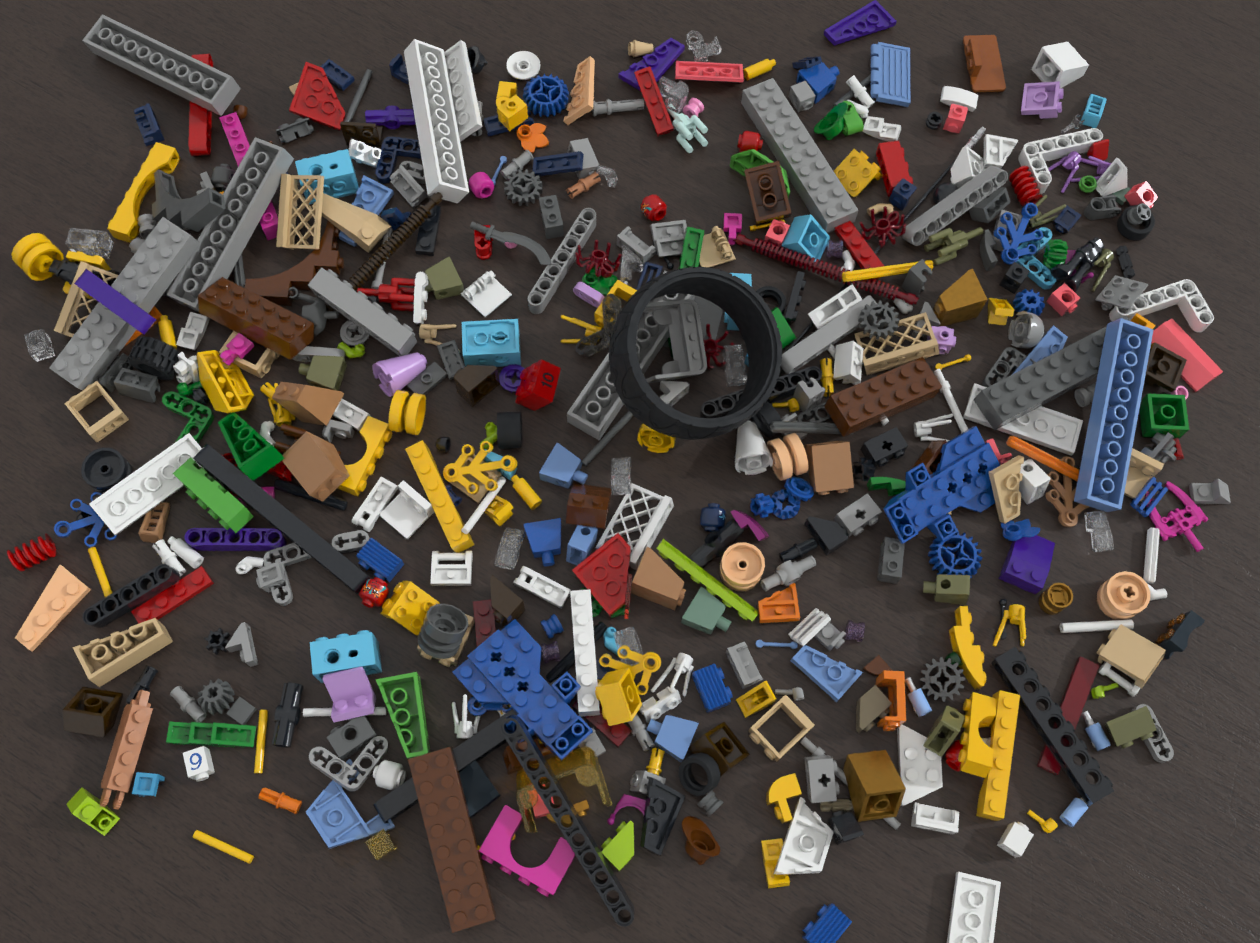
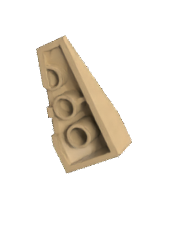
M323 193L322 216L368 253L392 228L390 224L377 214Z

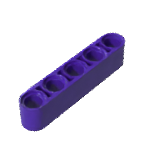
M87 269L84 270L74 283L144 335L156 321L155 318Z
M191 528L185 533L186 543L197 551H270L287 544L284 535L275 528H241L237 533L231 528L228 530L225 528ZM200 536V539L193 543L194 538ZM220 536V539L213 543V539ZM235 537H240L237 542L232 543ZM255 537H260L256 543H252ZM275 537H280L276 543H272Z

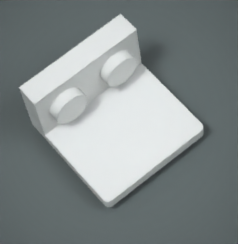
M403 480L398 485L400 493L380 513V517L404 538L409 539L434 513L432 504Z

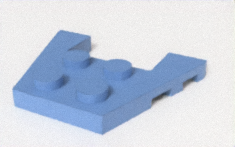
M351 759L346 761L350 766L353 764ZM358 770L354 778H348L349 783L354 781L360 774ZM333 780L306 811L310 821L329 849L395 828L391 819L387 820L389 823L384 824L379 814L365 823L342 789L343 787Z

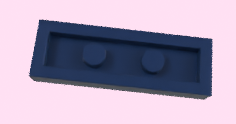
M578 151L535 157L533 159L532 172H535V176L582 171L584 154Z

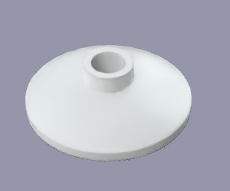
M519 51L508 58L507 71L516 79L528 80L538 74L540 60L531 52Z

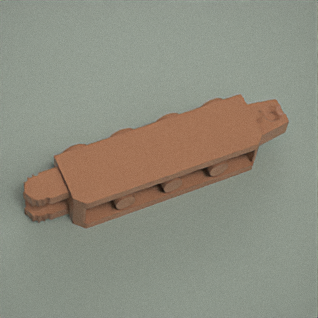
M139 690L136 699H131L130 704H127L124 708L101 782L103 792L100 806L105 807L109 802L111 791H116L113 809H119L125 793L129 791L153 708H150L151 704L148 703L150 695L148 691Z

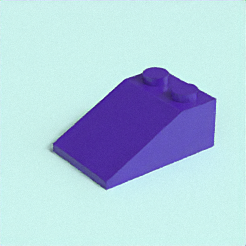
M1038 535L1022 537L1012 541L998 579L1036 595L1044 587L1050 570L1055 543Z

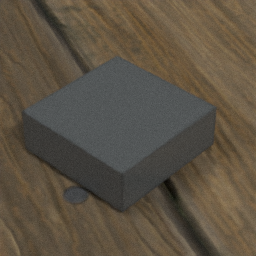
M239 696L226 714L241 725H245L257 709Z

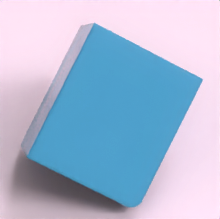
M136 772L132 794L139 797H156L159 781H164L165 777L159 774Z

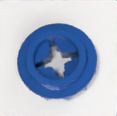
M791 477L786 480L784 487L787 489V493L792 494V497H796L798 500H811L814 490L806 480L799 477Z
M787 490L775 491L771 497L774 502L773 514L776 517L790 519L798 513L800 501L796 497H792V494L787 493ZM786 498H788V504L790 506L787 505L786 508L782 510V503L780 501L783 502Z

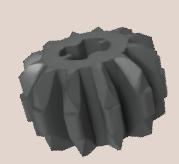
M219 678L216 682L210 680L209 685H203L204 690L198 692V704L204 712H209L212 715H215L217 711L222 714L223 709H230L228 704L234 702L232 696L235 693L231 685Z

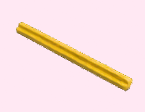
M926 260L925 264L932 270L933 261ZM918 262L847 271L842 273V280L850 282L905 274Z

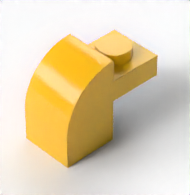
M793 773L780 777L767 791V805L776 804L774 812L777 820L780 819L782 824L792 820L787 799L802 794L796 774Z

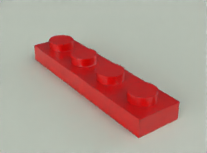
M651 67L635 71V78L657 136L674 131Z
M851 221L835 227L834 232L847 250H849L861 269L884 266Z
M201 566L131 612L138 624L153 618L159 620L214 583L206 570Z

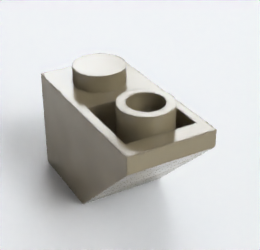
M876 685L857 701L856 731L858 733L863 729L867 732L875 725L874 719L878 716L882 719L890 712L888 707L892 703Z

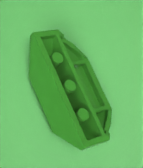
M755 149L733 154L730 167L746 177L745 169L772 163L773 161ZM780 166L785 183L787 196L789 199L790 188L786 170L782 166Z

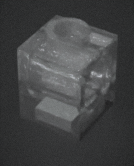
M43 329L34 330L24 335L28 352L36 362L55 356L51 338Z

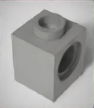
M803 81L791 86L789 99L797 112L813 107L815 94L808 83Z

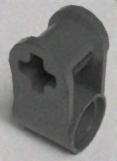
M1116 195L1095 197L1084 209V216L1089 220L1114 218L1122 210L1116 203Z

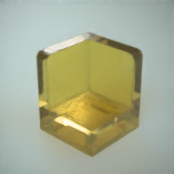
M384 829L365 842L377 861L392 850L396 851L398 849L389 833Z

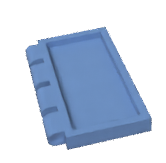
M882 42L871 45L870 96L876 98V101L904 107L910 105V48Z

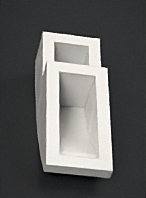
M852 284L808 313V316L816 328L819 329L861 301L862 298Z

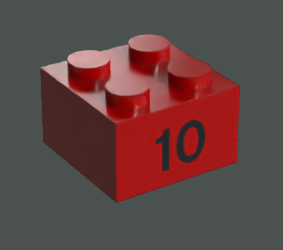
M541 359L523 369L520 375L521 383L516 390L517 398L515 403L533 411L552 403L561 368Z

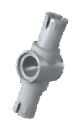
M810 555L798 562L789 560L782 563L776 568L773 575L760 581L761 587L764 591H767L777 585L785 584V586H789L801 578L803 572L816 566L814 557Z

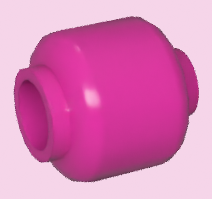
M477 172L469 179L468 186L477 198H487L492 194L494 183L486 173Z

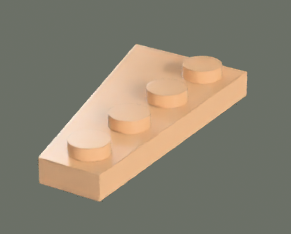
M591 56L577 66L573 81L575 86L570 93L572 100L571 103H568L566 109L569 111L568 116H565L563 121L567 125L593 109L595 60Z
M59 565L15 638L33 652L91 589L66 568Z

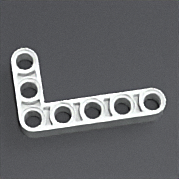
M1091 128L1028 142L1019 154V163L1021 167H1029L1028 171L1032 173L1031 177L1035 179L1033 183H1037L1036 189H1039V194H1042L1046 191L1052 180L1045 162L1063 158L1072 151L1079 154L1086 153L1092 143L1102 140L1103 133L1097 128Z
M1188 279L1143 293L1129 309L1115 306L1109 313L1111 321L1124 318L1125 316L1131 320L1136 313L1144 316L1178 305L1189 326L1195 332H1203L1214 320V316L1197 286Z

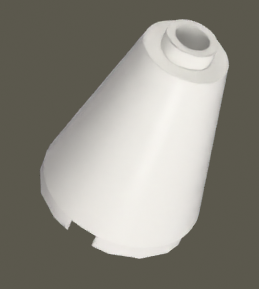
M747 421L738 427L735 469L739 473L744 471L745 475H756L767 471L766 467L773 465V458L757 425L754 422Z

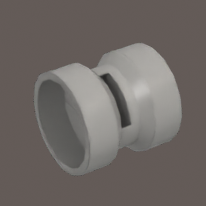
M143 214L138 217L139 232L142 238L146 239L157 225V220L153 219L151 214Z
M1096 384L1089 385L1086 389L1080 388L1075 391V399L1079 406L1084 407L1093 402Z

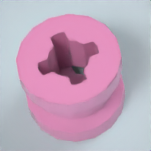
M691 98L688 105L684 106L683 113L689 118L692 115L698 117L699 113L704 110V105L697 98Z

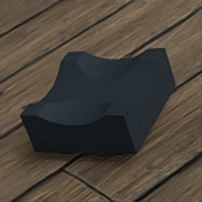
M1192 610L1185 614L1181 613L1176 619L1172 618L1166 625L1168 630L1165 633H1161L1155 641L1158 643V646L1166 650L1164 658L1169 659L1174 652L1184 651L1188 646L1190 633L1195 628L1202 626L1205 620Z
M476 760L459 772L470 818L500 797V794Z

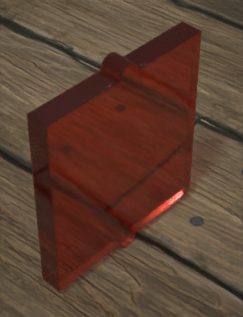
M628 574L624 619H628L632 585L631 574Z

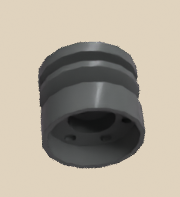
M436 604L430 607L418 635L420 648L434 658L446 659L455 656L468 628V619L465 613L459 608L448 604Z

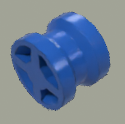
M555 614L551 615L548 620L540 621L549 639L553 638L556 633L564 632Z

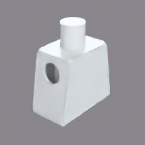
M1032 459L1024 461L1020 469L1023 479L1019 483V492L1027 505L1044 495L1051 480Z

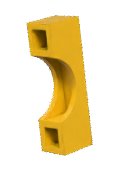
M370 416L367 417L360 430L363 440L367 443L365 455L358 462L345 465L350 476L337 488L357 497L360 492L365 490L368 476L373 474L377 459H380L383 455L385 443L389 442L392 437V431H390L388 423Z
M973 692L970 698L964 701L963 710L966 711L962 724L964 732L960 738V744L963 745V749H961L958 761L961 762L960 771L986 778L992 769L993 749L981 739L978 728L989 727L996 716V698Z

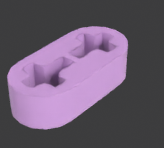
M578 282L573 288L576 296L596 308L599 307L605 298L600 292L583 282Z

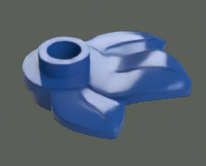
M1029 519L1018 522L1011 520L1005 524L1001 522L1003 536L1010 541H1016L1022 537H1033L1040 532V528L1031 527Z

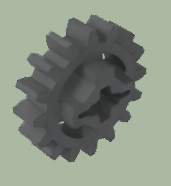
M519 169L518 174L512 172V177L507 176V181L504 182L507 199H512L513 204L519 202V206L522 203L528 206L530 201L534 204L535 198L539 199L540 194H542V181H540L539 175L535 176V172L529 174L528 169L524 173H522L521 169Z
M880 300L878 304H875L874 301L871 302L870 306L866 304L864 309L861 310L858 322H861L859 328H865L863 334L869 333V338H872L874 335L876 340H879L880 336L884 340L888 335L893 336L894 331H897L900 321L897 318L899 313L893 312L895 307L889 308L888 302L882 305Z
M940 657L939 662H936L933 658L932 665L925 664L928 668L927 671L921 670V673L925 674V677L920 678V681L925 682L922 689L928 688L927 695L929 696L933 693L934 700H937L939 696L943 702H945L947 696L953 700L952 694L960 695L958 688H964L960 684V681L965 680V677H960L963 669L957 670L958 663L956 662L952 665L950 658L946 662H944L943 657ZM938 666V672L935 675L929 676L931 670ZM946 666L950 667L956 675L948 674ZM941 669H943L944 676L948 677V681H945L944 689H942L940 681H937V677H940ZM929 683H935L939 687V692L932 689ZM951 683H956L955 687L947 692V687Z

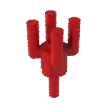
M392 278L391 284H380L379 289H357V292L361 291L366 296H377L379 302L391 303L393 310L414 311V304L399 303V301L414 302V288L399 287V285L415 286V279Z

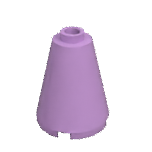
M417 352L377 361L372 365L375 379L379 378L381 381L379 386L388 397L394 396L397 390H402L426 369L427 360L424 355H420Z

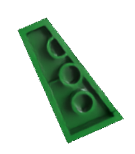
M235 412L228 414L218 421L239 469L252 481L285 459Z

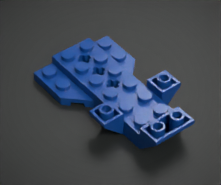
M977 426L971 427L942 445L940 464L937 465L936 471L929 475L924 463H920L906 472L905 491L891 498L884 507V511L901 544L918 535V531L925 527L939 540L944 541L959 532L950 514L947 513L958 506L970 509L971 511L982 512L995 504L988 472L1000 466V463L990 444L984 442Z
M514 619L501 631L498 629L467 656L468 659L457 667L453 674L479 704L500 703L502 705H509L522 720L531 737L536 735L562 761L593 733L588 724L569 707V703L581 686L568 672L564 673L550 686L540 675L541 646ZM500 656V662L493 660L494 657ZM508 671H513L514 676L511 677L510 675H508L506 677V673ZM522 685H523V686H526V687H527V691L524 692L523 690H521V691L519 692V690H520L519 687L522 686ZM513 721L506 724L510 731L517 729L516 723ZM523 739L518 740L517 744L520 743V742H522V741H524V740H523Z

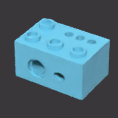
M348 149L295 161L298 175L324 176V194L334 198L356 194L359 186ZM299 180L300 185L302 187L304 183L301 180ZM314 180L310 185L313 190L317 188L318 180ZM306 189L304 192L305 198L307 199L308 196L311 194L308 189ZM315 198L309 204H314L316 202Z
M518 319L462 322V352L465 367L467 365L503 367L512 364L521 366Z
M368 630L358 631L356 635L350 636L349 634H339L336 638L332 639L321 637L315 639L316 641L310 642L312 674L321 683H324L322 680L323 675L356 667H363L366 675L382 673L379 641Z

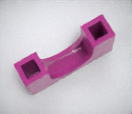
M505 805L479 849V852L483 854L481 858L490 864L493 861L501 864L499 869L509 875L512 872L519 875L518 880L527 886L530 883L538 886L536 891L548 897L549 894L554 896L576 856L567 840L560 837L545 863L534 868L519 865L512 856L511 842L524 819V815Z

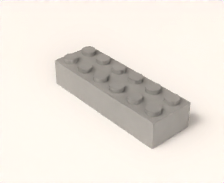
M321 267L308 284L312 292L397 355H408L417 343L415 333L412 332L413 329L405 323L401 325L397 321L398 318L390 312L386 314L376 302L371 303L361 291L356 292L347 281L343 280L341 282L337 278L338 275L332 270L328 269L326 271Z

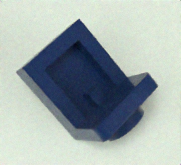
M903 178L892 190L889 202L903 211L917 187Z
M1066 205L1059 216L1053 221L1054 228L1060 233L1065 232L1068 234L1081 215Z

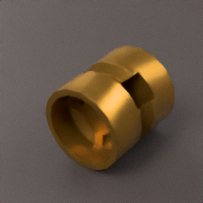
M1054 583L1041 593L1039 597L1040 608L1045 613L1051 615L1058 614L1073 601L1072 590L1064 583Z

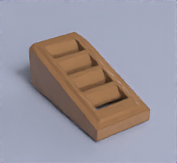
M161 502L145 514L138 532L143 542L156 543L163 539L171 506L170 503ZM154 510H162V513L154 512Z

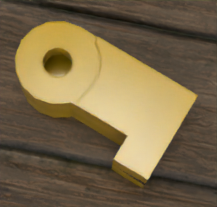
M499 81L496 99L497 107L515 94L517 95V83Z

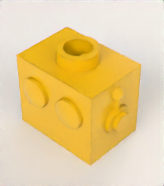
M516 94L497 107L498 120L509 131L528 119L527 105Z

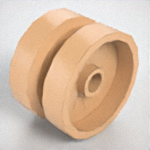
M796 433L785 435L783 440L776 438L767 442V447L773 458L772 468L780 481L791 478L793 473L801 475L808 472L807 455Z
M746 542L733 544L723 554L719 567L720 577L728 588L738 592L748 591L759 583L765 568V559L761 551L752 544Z
M1124 571L1116 573L1100 585L1097 591L1099 608L1105 615L1114 620L1132 618L1144 610L1150 601L1148 584L1142 577L1133 572Z

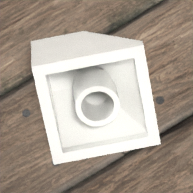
M964 146L950 169L952 175L950 178L951 183L960 188L985 170L984 159L969 147Z

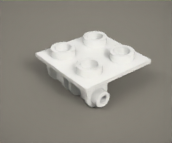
M486 271L485 274L461 293L484 317L488 316L512 296L494 278L495 274L492 271Z

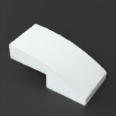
M944 86L940 102L951 106V104L964 106L973 112L977 106L978 95L961 88Z
M867 116L863 132L884 141H898L901 125L884 123V118Z
M190 312L185 328H181L176 345L196 350L206 331L210 318Z

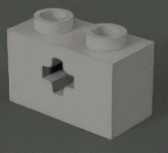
M867 493L837 513L834 521L838 522L840 527L842 526L846 529L848 538L852 535L856 537L864 531L863 528L868 524L872 526L877 523L882 511Z
M830 755L804 757L808 800L811 803L837 801L836 795L839 794V784L835 782L834 773H837L836 760H833ZM822 774L827 777L823 779V783L818 780L822 778Z

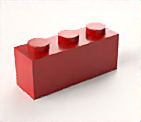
M900 142L879 143L876 157L881 168V174L883 175L882 178L887 196L890 197L892 190L903 178L913 184V179L909 176L908 162H905L904 148L901 147Z

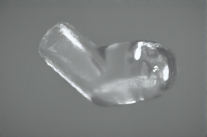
M598 165L596 173L606 177L609 187H616L618 177L615 170Z

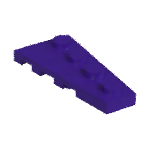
M874 0L825 29L824 36L833 45H837L893 27L897 21L877 0Z
M670 38L656 47L654 52L643 56L641 61L630 65L628 70L620 72L618 78L640 91L634 72L650 66L657 82L684 51L685 45Z

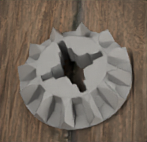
M350 320L346 321L340 329L341 339L348 346L364 345V342L369 339V334ZM356 330H358L360 335H355L353 337L351 332H356Z

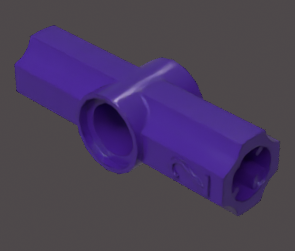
M391 105L387 106L385 110L365 111L366 123H373L376 126L397 129L400 125H416L413 109H399L397 106Z

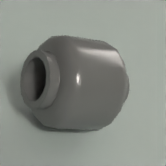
M220 164V166L214 167L211 177L212 185L215 186V189L225 192L235 171L228 164Z

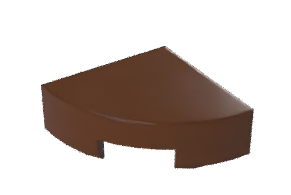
M879 655L863 668L864 671L873 675H880L884 670L892 671Z

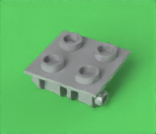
M1115 275L1095 300L1102 303L1101 307L1103 310L1111 309L1112 305L1129 309L1147 288L1148 284Z

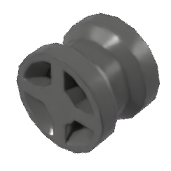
M1144 203L1129 209L1127 212L1128 221L1133 225H1138L1151 217V210Z
M711 790L697 805L706 811V815L710 817L724 802L721 799H717L715 792Z

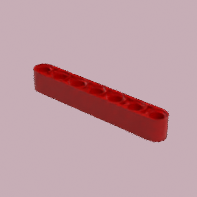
M196 54L191 56L192 58L197 59L213 67V61L210 54ZM190 101L189 152L191 156L210 155L212 111Z

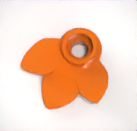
M534 123L531 126L521 125L517 130V138L521 141L522 148L534 153L536 147L543 148L549 145L547 137L542 134L546 126L540 123Z

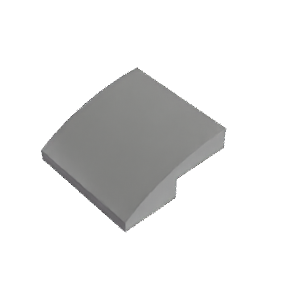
M686 220L650 225L658 257L681 255L685 229L687 227Z

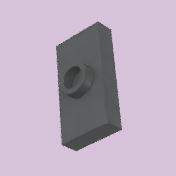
M455 340L437 345L449 380L454 379L455 373L459 369L465 368Z
M434 361L407 384V387L412 393L426 395L448 375Z

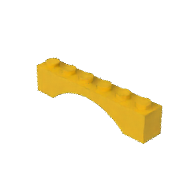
M156 142L154 147L150 149L146 161L142 163L138 175L133 179V184L125 193V198L121 205L117 207L116 214L108 224L107 229L114 238L129 243L137 238L140 229L138 217L144 196L155 184L154 173L158 169L167 174L174 171L181 159L176 148Z
M422 440L406 448L405 450L451 548L456 553H460L474 546L470 534H464L461 531L465 524L452 502L428 446Z
M1001 690L993 694L992 697L997 699L996 716L991 723L990 748L993 749V765L983 780L976 813L978 817L994 821L1004 819L1020 700V695Z

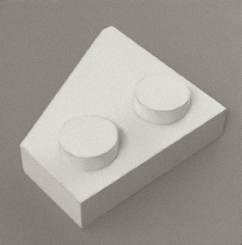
M986 134L984 137V167L995 166L1001 169L1018 140Z

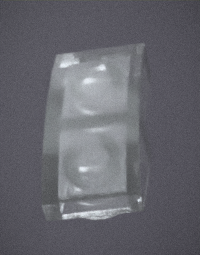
M631 457L612 458V495L631 494Z
M1102 510L1086 512V532H1091L1092 550L1094 552L1114 550L1111 528L1105 512Z
M505 528L497 551L495 567L514 570L520 556L519 549L525 537L524 530Z

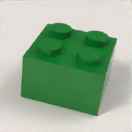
M1146 394L1141 400L1139 411L1142 437H1154L1158 432L1164 435L1170 433L1173 435V438H1181L1189 431L1185 395Z

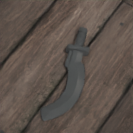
M471 222L470 228L486 234L485 239L490 240L493 238L502 243L511 242L522 245L536 255L540 264L551 265L548 253L536 241L520 234L497 231L492 224L488 228L476 222Z

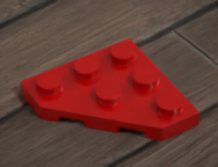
M306 62L289 112L304 118L309 117L312 121L340 131V123L344 121L345 111L324 69Z
M619 533L572 569L573 573L587 590H591L592 596L609 616L626 603L631 547Z

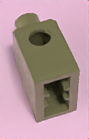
M450 257L425 270L429 281L425 291L427 293L432 291L435 299L439 300L461 295L464 291L463 283Z
M315 355L310 365L300 364L299 374L306 375L309 386L339 391L347 363L344 357Z
M938 574L935 582H923V593L934 594V601L966 605L970 595V575Z
M946 706L934 722L923 746L942 757L960 732L965 716L958 712L957 709ZM942 731L945 734V738H939L938 734Z

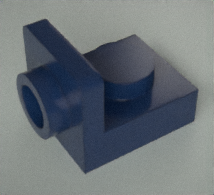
M398 54L390 61L391 75L409 84L406 62L403 61L402 55Z
M396 207L384 210L381 217L392 226L393 230H397L404 221H407L406 219L412 213H401Z

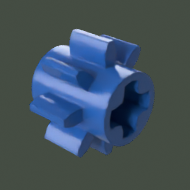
M756 494V498L751 499L750 508L755 516L760 515L761 518L768 517L769 513H773L774 502L770 495Z

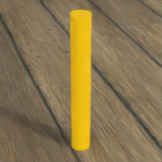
M91 547L88 549L104 596L107 597L112 594V590L96 547Z
M268 710L259 711L254 766L255 774L263 773Z
M196 830L193 834L194 839L250 864L254 858L253 855L199 830Z

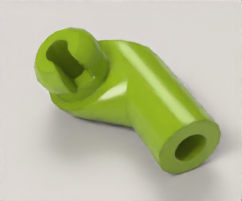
M341 342L337 346V349L345 351V356L348 358L362 357L365 354V347L362 344L350 348L344 342Z
M488 422L485 425L487 437L483 441H488L493 445L498 440L497 426L493 422ZM486 444L484 446V449L487 450L489 448V444Z

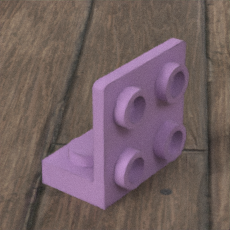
M363 667L323 675L322 680L333 701L331 712L333 722L374 713L376 696Z

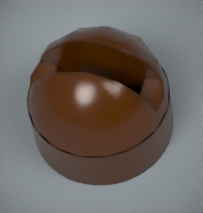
M235 105L233 113L236 112L239 120L247 117L248 108L243 105Z

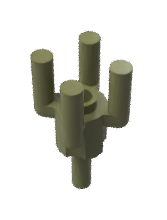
M979 227L967 233L961 230L953 233L951 228H947L930 235L929 241L931 243L924 245V249L928 252L942 246L943 249L938 250L940 257L933 259L935 266L956 258V251L968 245L967 240L983 234V229Z

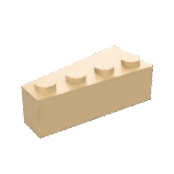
M156 618L131 626L128 630L111 633L109 637L95 639L87 645H78L73 647L88 679L101 687L169 645L173 640L166 627Z

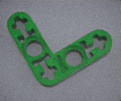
M170 391L165 393L162 397L164 406L168 410L190 419L176 442L187 435L192 428H199L198 434L192 436L199 444L214 420L213 412L210 408L176 392ZM175 399L179 405L174 402L169 403L168 401ZM186 405H193V409L190 412L183 411ZM199 411V413L203 415H206L207 413L208 417L201 418V416L197 414V412Z

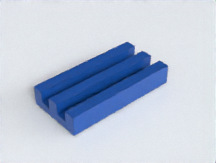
M1154 476L1148 480L1130 504L1144 518L1151 513L1168 490V488L1161 486V482L1157 483ZM1153 485L1154 488H1153V489L1151 490V492L1147 495V497L1144 499V501L1141 503V505L1138 506L1137 504L1139 503V501L1142 499V497L1145 495V493L1149 490V488ZM1157 491H1159L1158 494L1155 496V498L1151 501V503L1148 505V507H1147V508L1145 509V511H1144L1143 509L1145 508V506L1148 504V502L1151 500V498L1155 495V493H1156Z

